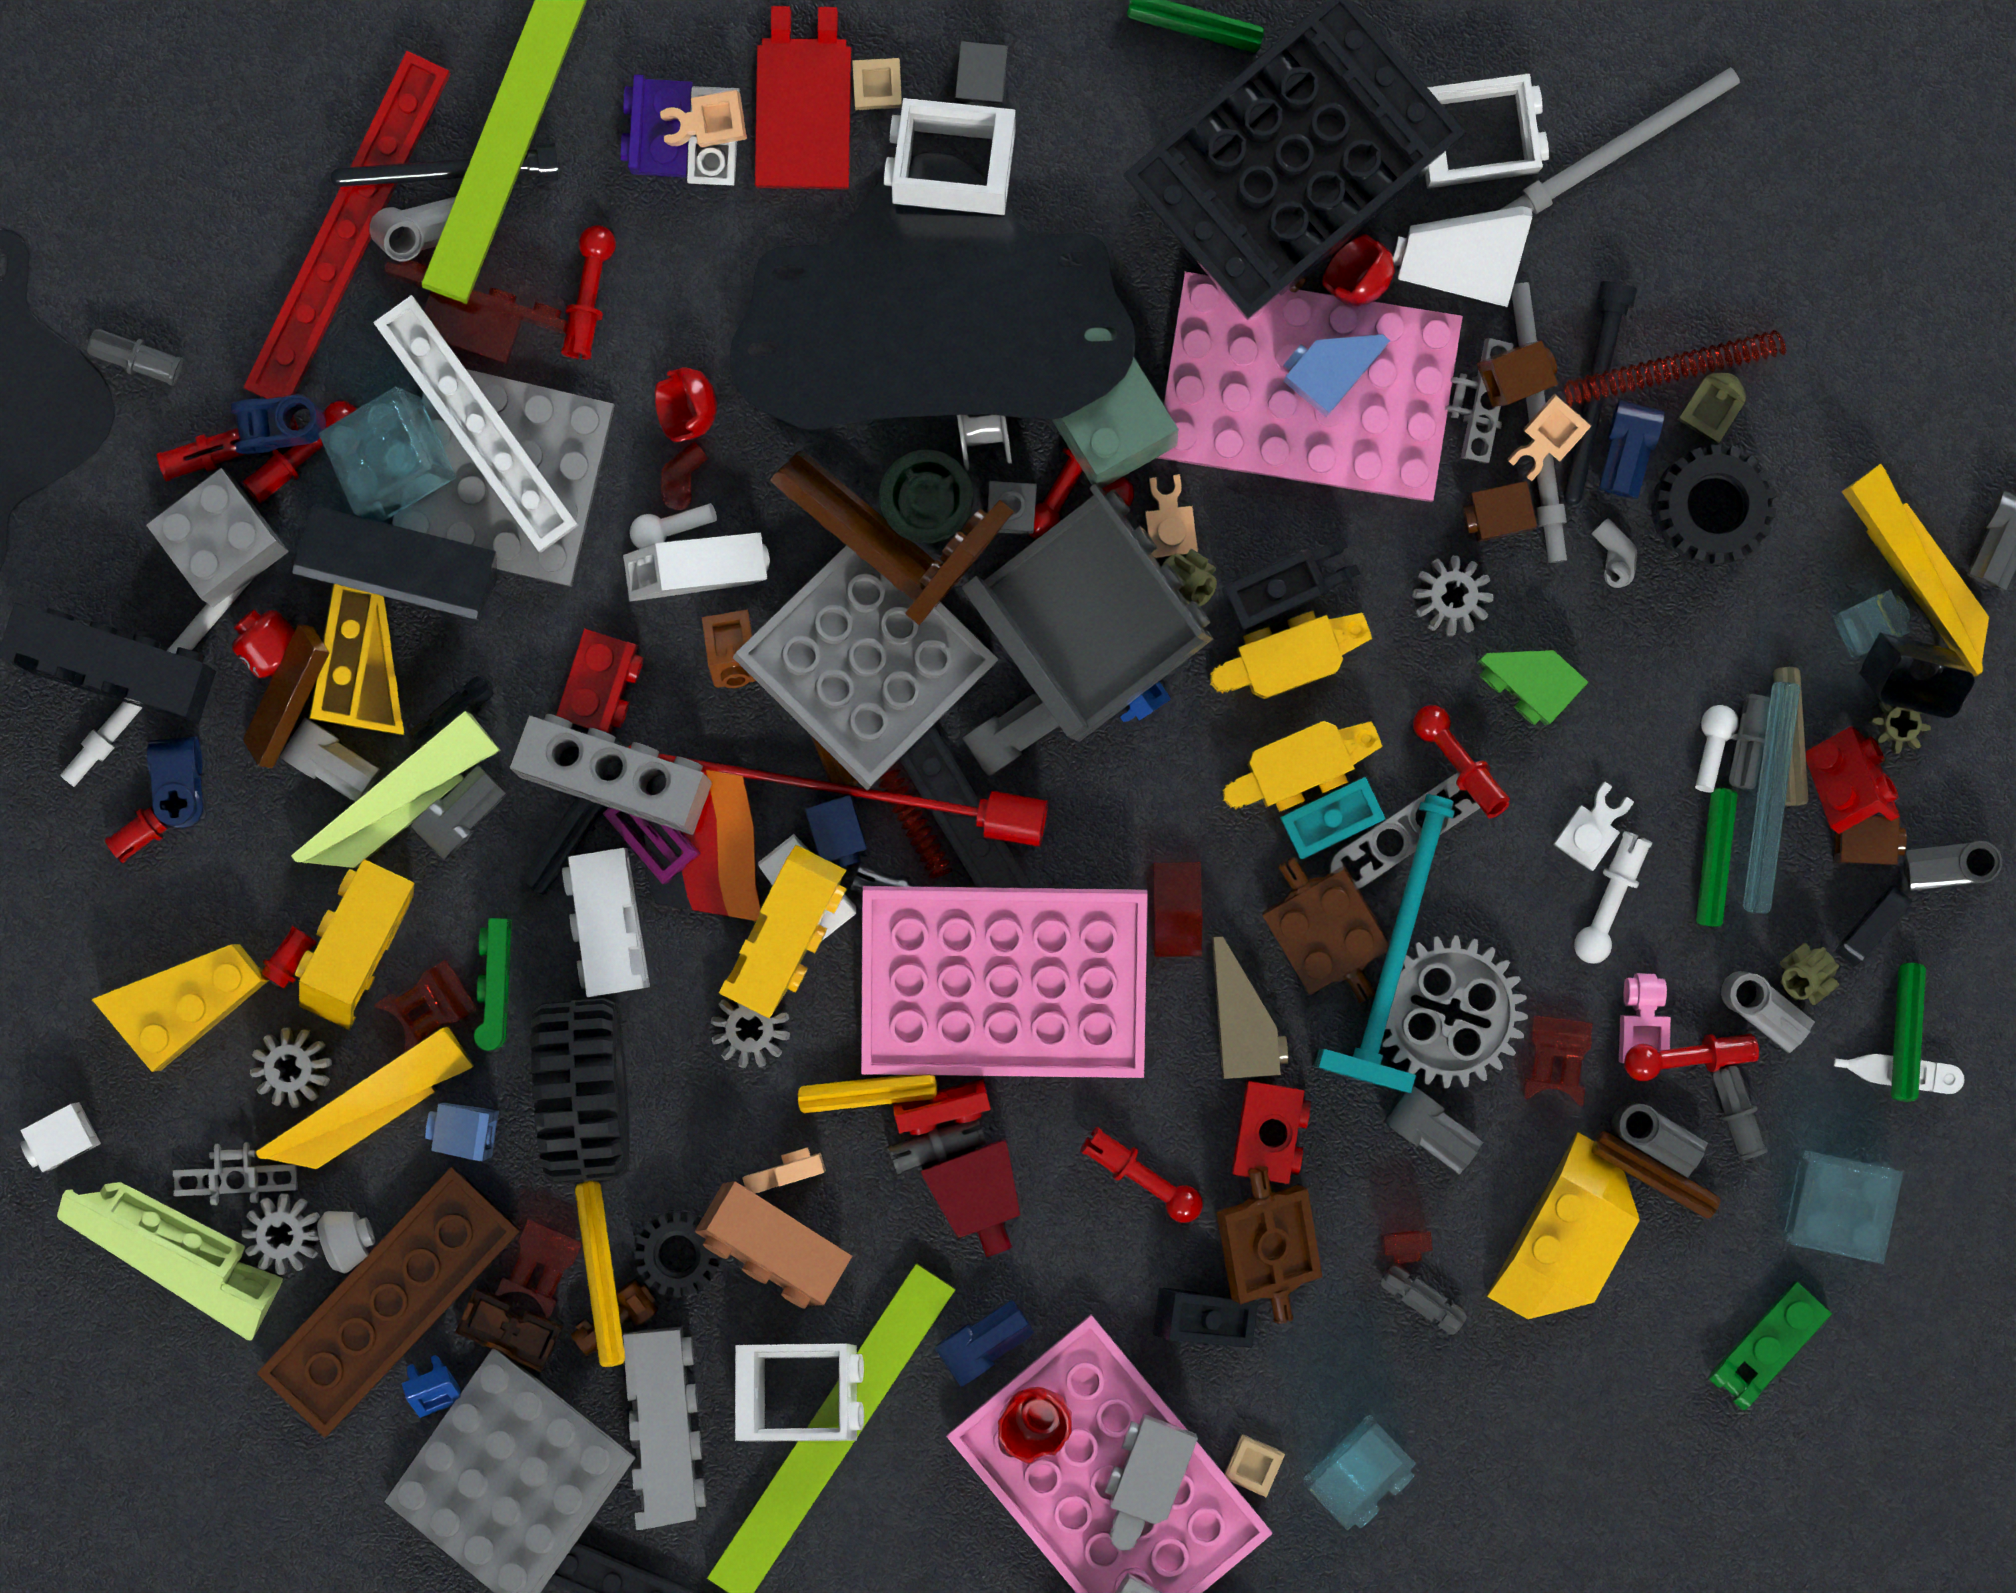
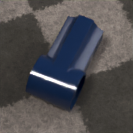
M1618 400L1609 428L1608 440L1611 442L1599 480V490L1621 497L1638 499L1650 452H1654L1661 434L1665 417L1664 411Z
M1011 1299L974 1325L970 1326V1324H967L934 1348L959 1386L962 1387L995 1364V1359L1024 1342L1035 1332L1019 1307Z

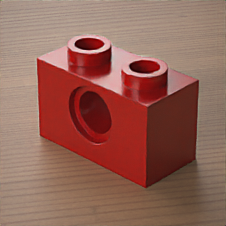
M1246 1080L1231 1169L1233 1175L1250 1177L1248 1170L1250 1168L1255 1169L1257 1166L1268 1167L1269 1181L1289 1184L1291 1174L1299 1175L1303 1147L1296 1146L1298 1128L1307 1129L1311 1109V1101L1303 1099L1305 1092L1303 1089ZM1270 1119L1280 1120L1285 1127L1284 1139L1274 1146L1265 1145L1259 1136L1261 1125Z

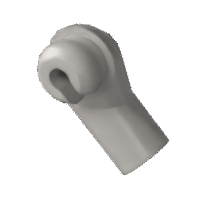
M1607 518L1591 534L1608 550L1604 572L1605 581L1613 588H1622L1629 585L1634 579L1637 548Z

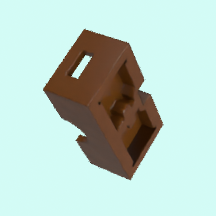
M476 1288L455 1333L483 1346L498 1350L508 1355L511 1359L541 1372L545 1368L563 1326L529 1310L524 1313L523 1318L509 1312L513 1303L483 1289ZM480 1297H483L470 1327H467ZM551 1329H554V1333L540 1360L538 1359Z

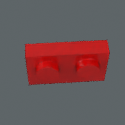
M1850 726L1805 751L1806 761L1829 826L1838 834L1878 812L1890 821L1899 817L1894 800L1899 798V795L1892 780L1883 772L1880 763L1885 761L1882 749L1873 737L1866 739L1853 726Z

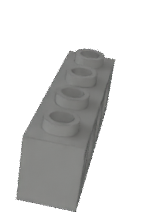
M546 714L544 720L529 715L510 769L520 778L691 835L694 834L712 785L711 780L701 772L702 765L678 756L675 758L674 763L657 758L659 751L636 742L632 743L631 748L615 744L616 737L598 729L589 728L587 734L572 730V722L552 714ZM570 747H579L577 761L570 766H560V756L563 751ZM614 761H621L623 763V770L618 778L612 781L603 780V771L609 763ZM658 775L666 776L667 781L664 790L657 795H647L646 786L650 779Z

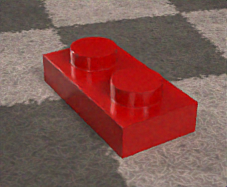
M984 1079L938 1090L934 1099L893 1104L899 1134L909 1131L911 1135L928 1133L934 1130L938 1123L954 1119L957 1123L971 1122L980 1118L983 1115L982 1112L991 1110Z

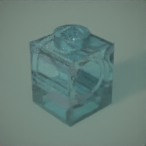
M1891 589L1832 615L1851 658L1870 651L1879 632L1898 637L1910 633L1906 624L1911 621L1910 612L1901 596L1894 598Z

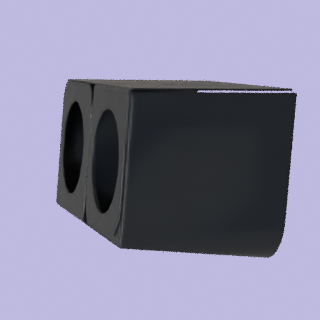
M1879 632L1859 672L1884 704L1941 718H1951L1959 713L1975 683L1974 675L1954 650ZM1892 646L1902 655L1901 660L1896 666L1894 665L1897 659L1899 658V655L1892 648ZM1914 659L1941 665L1938 672L1926 680L1915 679L1910 672Z

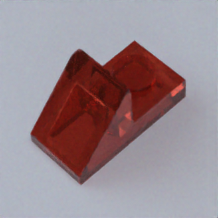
M1201 862L1153 863L1154 957L1202 956Z

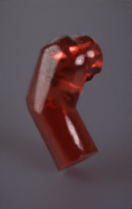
M695 441L667 462L661 470V497L664 504L674 510H683L689 506L692 500L691 473L709 459Z

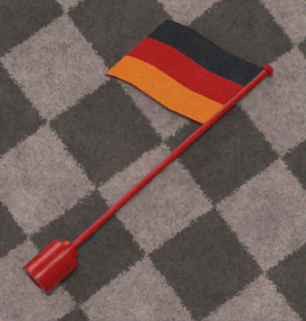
M659 753L657 758L674 763L677 756ZM686 758L702 765L701 772L712 782L694 834L691 835L683 832L701 854L694 860H691L681 872L675 874L672 877L673 879L667 884H662L646 864L645 867L651 893L656 904L757 921L761 910V903L756 885L755 826L744 777L977 817L976 826L984 828V837L1039 847L1043 840L1046 825L1048 800L991 791L989 800L981 799L979 807H972ZM658 775L650 779L646 786L647 792L650 795L661 793L666 786V776ZM649 821L680 857L684 852L658 823ZM644 832L645 846L666 869L671 863Z

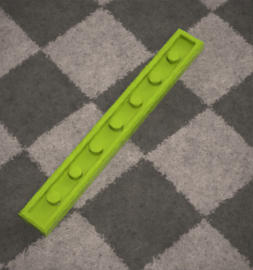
M534 0L422 281V288L467 304L587 0Z
M918 1263L915 1264L857 1351V1354H862L864 1361L863 1381L857 1383V1402H862L864 1408L863 1428L956 1290V1288ZM839 1380L807 1428H839ZM857 1430V1437L862 1430ZM798 1441L707 1579L728 1593H754L855 1441Z

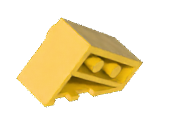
M333 584L323 643L329 651V656L315 682L309 719L404 735L384 596Z
M795 845L786 858L759 912L757 921L739 952L740 956L732 972L724 981L719 994L770 1019L787 990L797 992L808 970V967L802 965L801 962L807 950L816 953L828 929L820 925L826 911L835 914L846 893L847 888L839 885L846 870Z
M365 859L362 860L357 872L349 869L338 890V895L343 898L336 912L327 910L316 935L322 938L315 952L313 953L309 950L305 952L295 973V976L300 978L299 1007L347 1030H351L356 1019L354 1010L364 990L370 989L375 979L372 975L385 950L389 949L414 896V882Z
M231 944L93 998L92 1001L150 1071L155 1072L163 1070L265 985L269 979L261 973L262 970L240 944Z

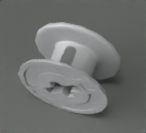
M988 414L957 415L965 471L969 470L968 447L995 442L1004 443L1007 463L1012 464L1005 416Z

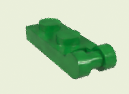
M489 918L488 927H481L479 955L487 956L486 975L479 974L477 1002L485 1003L484 1023L475 1030L474 1039L477 1046L482 1050L498 1049L504 1045L507 1039L512 919Z
M1794 1281L1713 1369L1708 1379L1717 1388L1723 1386L1734 1396L1732 1401L1742 1411L1746 1410L1832 1313L1803 1286ZM1743 1362L1755 1371L1747 1382L1736 1373L1738 1367Z

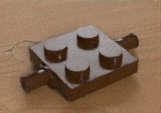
M1296 857L1289 858L1288 864L1284 861L1278 868L1283 873L1292 890L1282 901L1264 910L1262 916L1308 993L1311 995L1332 982L1346 979L1359 1003L1366 1001V995L1368 999L1376 994V991L1372 988L1362 970L1371 960L1386 953L1390 942L1345 866H1342L1325 877L1308 880Z
M1257 1166L1255 1169L1250 1168L1248 1170L1253 1196L1241 1204L1217 1211V1218L1232 1301L1241 1305L1259 1298H1270L1274 1317L1273 1322L1282 1324L1293 1320L1289 1299L1290 1292H1293L1303 1283L1321 1278L1322 1271L1308 1189L1301 1185H1296L1278 1192H1272L1268 1167Z

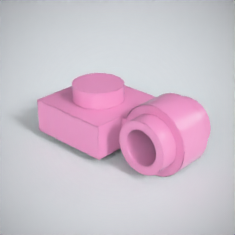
M1636 973L1633 978H1626L1623 989L1625 1006H1633L1636 1015H1620V1063H1624L1628 1050L1637 1044H1649L1658 1051L1670 1049L1671 1017L1655 1016L1657 1007H1664L1666 1003L1667 986L1665 979H1657L1656 974Z

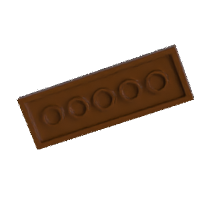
M454 1166L450 1167L267 1361L257 1374L326 1438L518 1235L521 1229Z

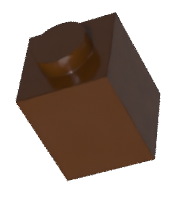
M1542 340L1526 343L1476 363L1492 407L1508 405L1558 385L1554 375L1557 373L1556 360L1550 349L1544 347Z
M1527 481L1471 493L1468 496L1469 505L1462 506L1466 530L1468 534L1476 533L1477 542L1528 532L1537 527Z
M1871 816L1840 834L1835 831L1833 863L1898 865V856L1905 855L1907 842L1906 829L1899 827L1900 817L1890 821L1886 817Z

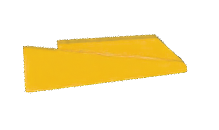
M1879 464L1841 492L1868 528L1866 533L1946 644L1957 653L1974 677L1978 676L1983 672L1982 658L1989 616L1907 503L1902 504L1882 464Z
M442 1028L255 1153L261 1159H270L319 1169L437 1092L433 1085L461 1074L474 1067L450 1028Z

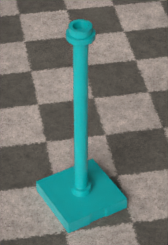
M1426 794L1425 801L1420 802L1419 809L1425 811L1426 815L1361 1047H1355L1353 1057L1318 1048L1313 1067L1397 1091L1411 1093L1416 1075L1381 1065L1383 1055L1379 1054L1444 817L1453 818L1455 811L1452 810L1454 801Z

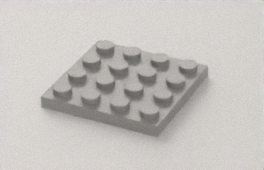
M466 369L579 525L540 553L423 392L392 525L496 551L497 570L572 587L615 405L601 400Z
M846 545L734 654L733 659L868 790L998 661V658L941 602L934 607L919 626L905 614L914 601L904 592L898 590L892 582L868 562L861 559L856 552Z
M492 1349L461 1392V1397L456 1399L384 1502L494 1593H540L636 1457L508 1355Z

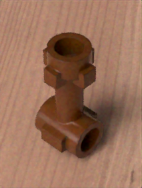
M636 1279L631 1280L616 1292L621 1325L631 1319L638 1326L658 1310V1307L654 1304L655 1297L645 1284L640 1285ZM584 1318L576 1324L578 1329L571 1333V1336L582 1352L588 1357L594 1351L598 1354L594 1323L591 1324Z

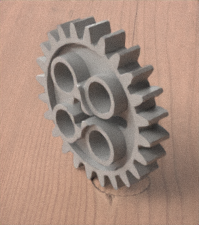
M1453 935L1449 948H1444L1442 941L1436 936L1432 939V951L1428 952L1420 942L1415 943L1414 947L1417 957L1413 960L1407 955L1405 957L1404 968L1401 971L1385 1028L1389 1029L1391 1035L1382 1041V1047L1396 1045L1398 1050L1391 1061L1398 1063L1407 1058L1410 1062L1406 1072L1415 1074L1420 1068L1424 1069L1423 1083L1428 1085L1436 1074H1440L1443 1088H1449L1452 1076L1456 1075L1461 1085L1468 1087L1469 1073L1474 1072L1481 1081L1487 1080L1484 1066L1490 1064L1495 1069L1501 1071L1503 1066L1498 1055L1501 1052L1512 1056L1516 1054L1514 1049L1507 1043L1509 1038H1524V1034L1514 1028V1021L1528 1019V1015L1515 1011V1004L1523 1002L1527 997L1522 994H1512L1511 990L1521 980L1520 977L1505 978L1503 973L1508 968L1510 962L1504 960L1494 965L1491 962L1495 954L1493 947L1488 948L1482 955L1477 954L1478 940L1472 939L1466 949H1461L1459 936ZM1433 968L1443 970L1448 978L1446 990L1439 995L1428 993L1423 984L1424 976ZM1479 983L1487 985L1493 995L1490 1006L1481 1011L1472 1008L1468 1000L1470 989ZM1418 995L1440 1004H1450L1452 998L1457 1000V1009L1488 1019L1491 1023L1490 1027L1483 1028L1460 1019H1452L1449 1025H1446L1444 1023L1445 1015L1413 1004L1411 997ZM1417 1013H1425L1432 1019L1433 1031L1426 1039L1417 1040L1409 1033V1021ZM1463 1028L1473 1030L1478 1040L1475 1050L1467 1055L1459 1054L1453 1046V1037L1456 1032Z

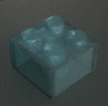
M397 387L390 389L318 433L353 513L366 519L383 522L457 478L421 397Z
M1802 1149L1782 1241L1796 1246L1884 1264L1903 1171Z
M1369 1414L1303 1478L1307 1489L1348 1531L1354 1524L1359 1528L1365 1526L1379 1512L1380 1508L1377 1506V1502L1389 1490L1393 1495L1399 1493L1413 1479L1414 1474L1411 1472V1469L1416 1463L1406 1450Z

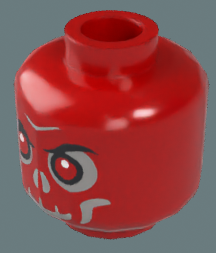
M253 609L233 627L239 634L232 643V650L256 677L265 678L270 675L273 678L294 635L295 629L277 610H268L260 615Z

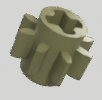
M1190 549L1186 558L1180 554H1174L1163 563V565L1168 563L1183 582L1184 586L1178 591L1188 604L1194 600L1199 606H1202L1210 600L1217 585L1216 578L1212 575L1216 567L1208 563L1206 557Z
M1882 701L1879 702L1880 708L1884 713L1881 717L1869 719V723L1878 726L1880 735L1875 738L1876 742L1882 743L1886 740L1891 742L1892 754H1899L1905 741L1913 749L1920 748L1921 745L1916 736L1919 732L1931 730V726L1922 724L1920 717L1922 713L1899 707L1893 708V706L1884 704ZM1902 713V721L1908 722L1910 728L1908 731L1900 732L1898 736L1897 728L1890 727V720L1899 717Z
M1803 943L1779 963L1785 969L1780 983L1783 984L1787 993L1795 1001L1809 998L1811 1004L1816 1005L1839 987V983L1833 978L1839 965L1824 947L1810 950L1807 943Z

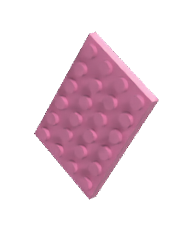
M1185 272L1164 398V406L1179 429L1178 442L1175 448L1157 458L1433 502L1448 410H1445V406L1449 405L1452 387L1451 377L1454 375L1463 316L1379 302H1371L1361 306H1349L1340 302L1334 295L1298 290L1294 293L1288 290L1283 295L1278 294L1247 321L1208 275ZM1381 334L1390 340L1385 349L1327 417L1283 382L1286 375L1290 372L1283 365L1301 344L1309 349L1316 340Z
M863 886L861 1074L1144 1078L1147 890Z
M1092 1314L946 1435L1076 1593H1115L1127 1573L1162 1593H1203L1273 1534L1271 1529L1229 1481L1201 1445L1196 1442L1168 1519L1157 1524L1146 1521L1140 1538L1136 1540L1138 1543L1130 1551H1119L1114 1544H1111L1112 1540H1110L1111 1535L1109 1533H1111L1110 1528L1113 1527L1112 1522L1117 1510L1110 1507L1112 1495L1105 1493V1488L1113 1467L1123 1468L1129 1451L1121 1447L1131 1421L1139 1424L1142 1415L1146 1414L1182 1429H1187ZM1030 1387H1043L1061 1395L1072 1411V1433L1056 1455L1042 1456L1035 1459L1032 1463L1022 1462L1009 1455L998 1439L999 1416L1011 1396L1016 1392Z

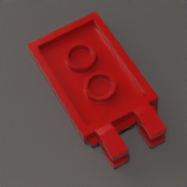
M771 6V38H762V45H757L755 187L849 189L851 47H846V39H838L837 7H818V39H791L792 11L790 6Z

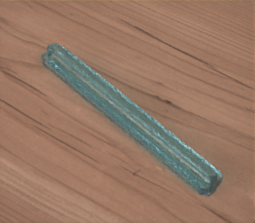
M1776 681L1772 684L1743 902L1744 910L1752 913H1769L1772 906L1800 686L1793 682Z

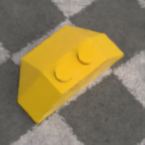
M1579 1132L1575 1134L1486 1295L1526 1319L1594 1303L1640 1221L1625 1172L1593 1153L1592 1147L1595 1141Z

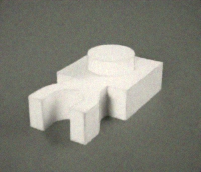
M1603 782L1595 793L1593 809L1589 811L1582 805L1579 806L1553 843V845L1590 871H1594L1620 833L1611 826V823L1617 817L1627 813L1634 803L1628 797H1624L1618 808H1609L1605 803V796L1612 786L1606 782Z

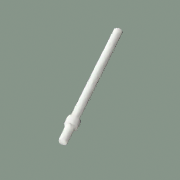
M250 582L215 607L207 603L167 651L176 654L178 647L193 650ZM122 702L98 731L93 729L82 741L83 749L60 776L75 787L98 759L103 762L115 748L112 744L142 707Z

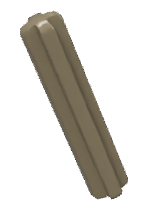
M1782 667L1775 669L1773 673L1781 801L1786 806H1798L1807 804L1809 800L1800 670L1797 667Z

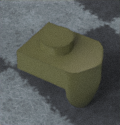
M1712 373L1703 378L1677 420L1717 445L1746 402V393L1741 382L1735 375L1729 373Z

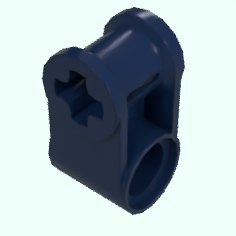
M301 395L271 399H247L231 404V413L236 414L239 442L235 444L237 453L255 454L269 452L277 448L311 444L322 437L326 429V418L322 410L308 398ZM309 409L310 421L308 425L301 430H292L291 419L293 415L299 410Z
M197 736L150 740L147 745V762L151 778L154 814L161 822L167 825H172L176 828L191 827L200 820L204 808L201 780L203 763L199 739ZM178 797L187 801V808L180 809L179 816L177 813L169 811V805L176 803Z

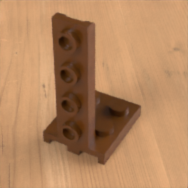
M797 451L770 480L789 499L795 501L820 522L825 529L832 532L856 552L861 559L868 562L892 582L898 590L911 598L914 602L905 614L919 626L934 607L944 599L951 588L960 581L1014 513L1001 500L988 513H985L980 508L962 529L967 536L959 531L944 548L943 554L939 558L944 562L942 564L940 561H935L804 451Z

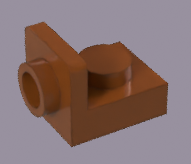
M748 609L702 617L708 667L714 686L716 688H740L749 682L756 681L733 659L734 654L753 636Z

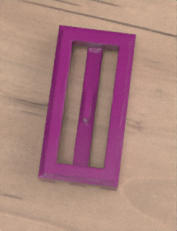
M609 807L603 812L604 816L662 884H667L673 879L672 877L675 874L681 872L691 860H694L701 854L682 831L661 825L684 852L679 857L648 820L629 814L671 863L665 869L619 815V810Z

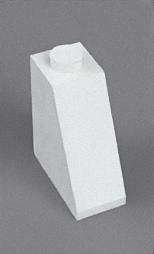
M1520 206L1411 225L1407 238L1398 236L1393 253L1394 264L1399 265L1398 279L1508 307L1532 220V208Z
M761 532L655 543L623 555L629 601L751 585L767 579L766 572L770 564L769 552L766 545L762 544Z

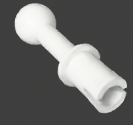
M1627 831L1623 832V838L1609 869L1605 868L1603 874L1611 879L1591 926L1582 929L1575 938L1574 948L1576 954L1587 963H1599L1609 956L1612 949V941L1608 933L1628 886L1638 888L1639 882L1636 881V878L1652 842L1645 838L1637 839L1638 835Z

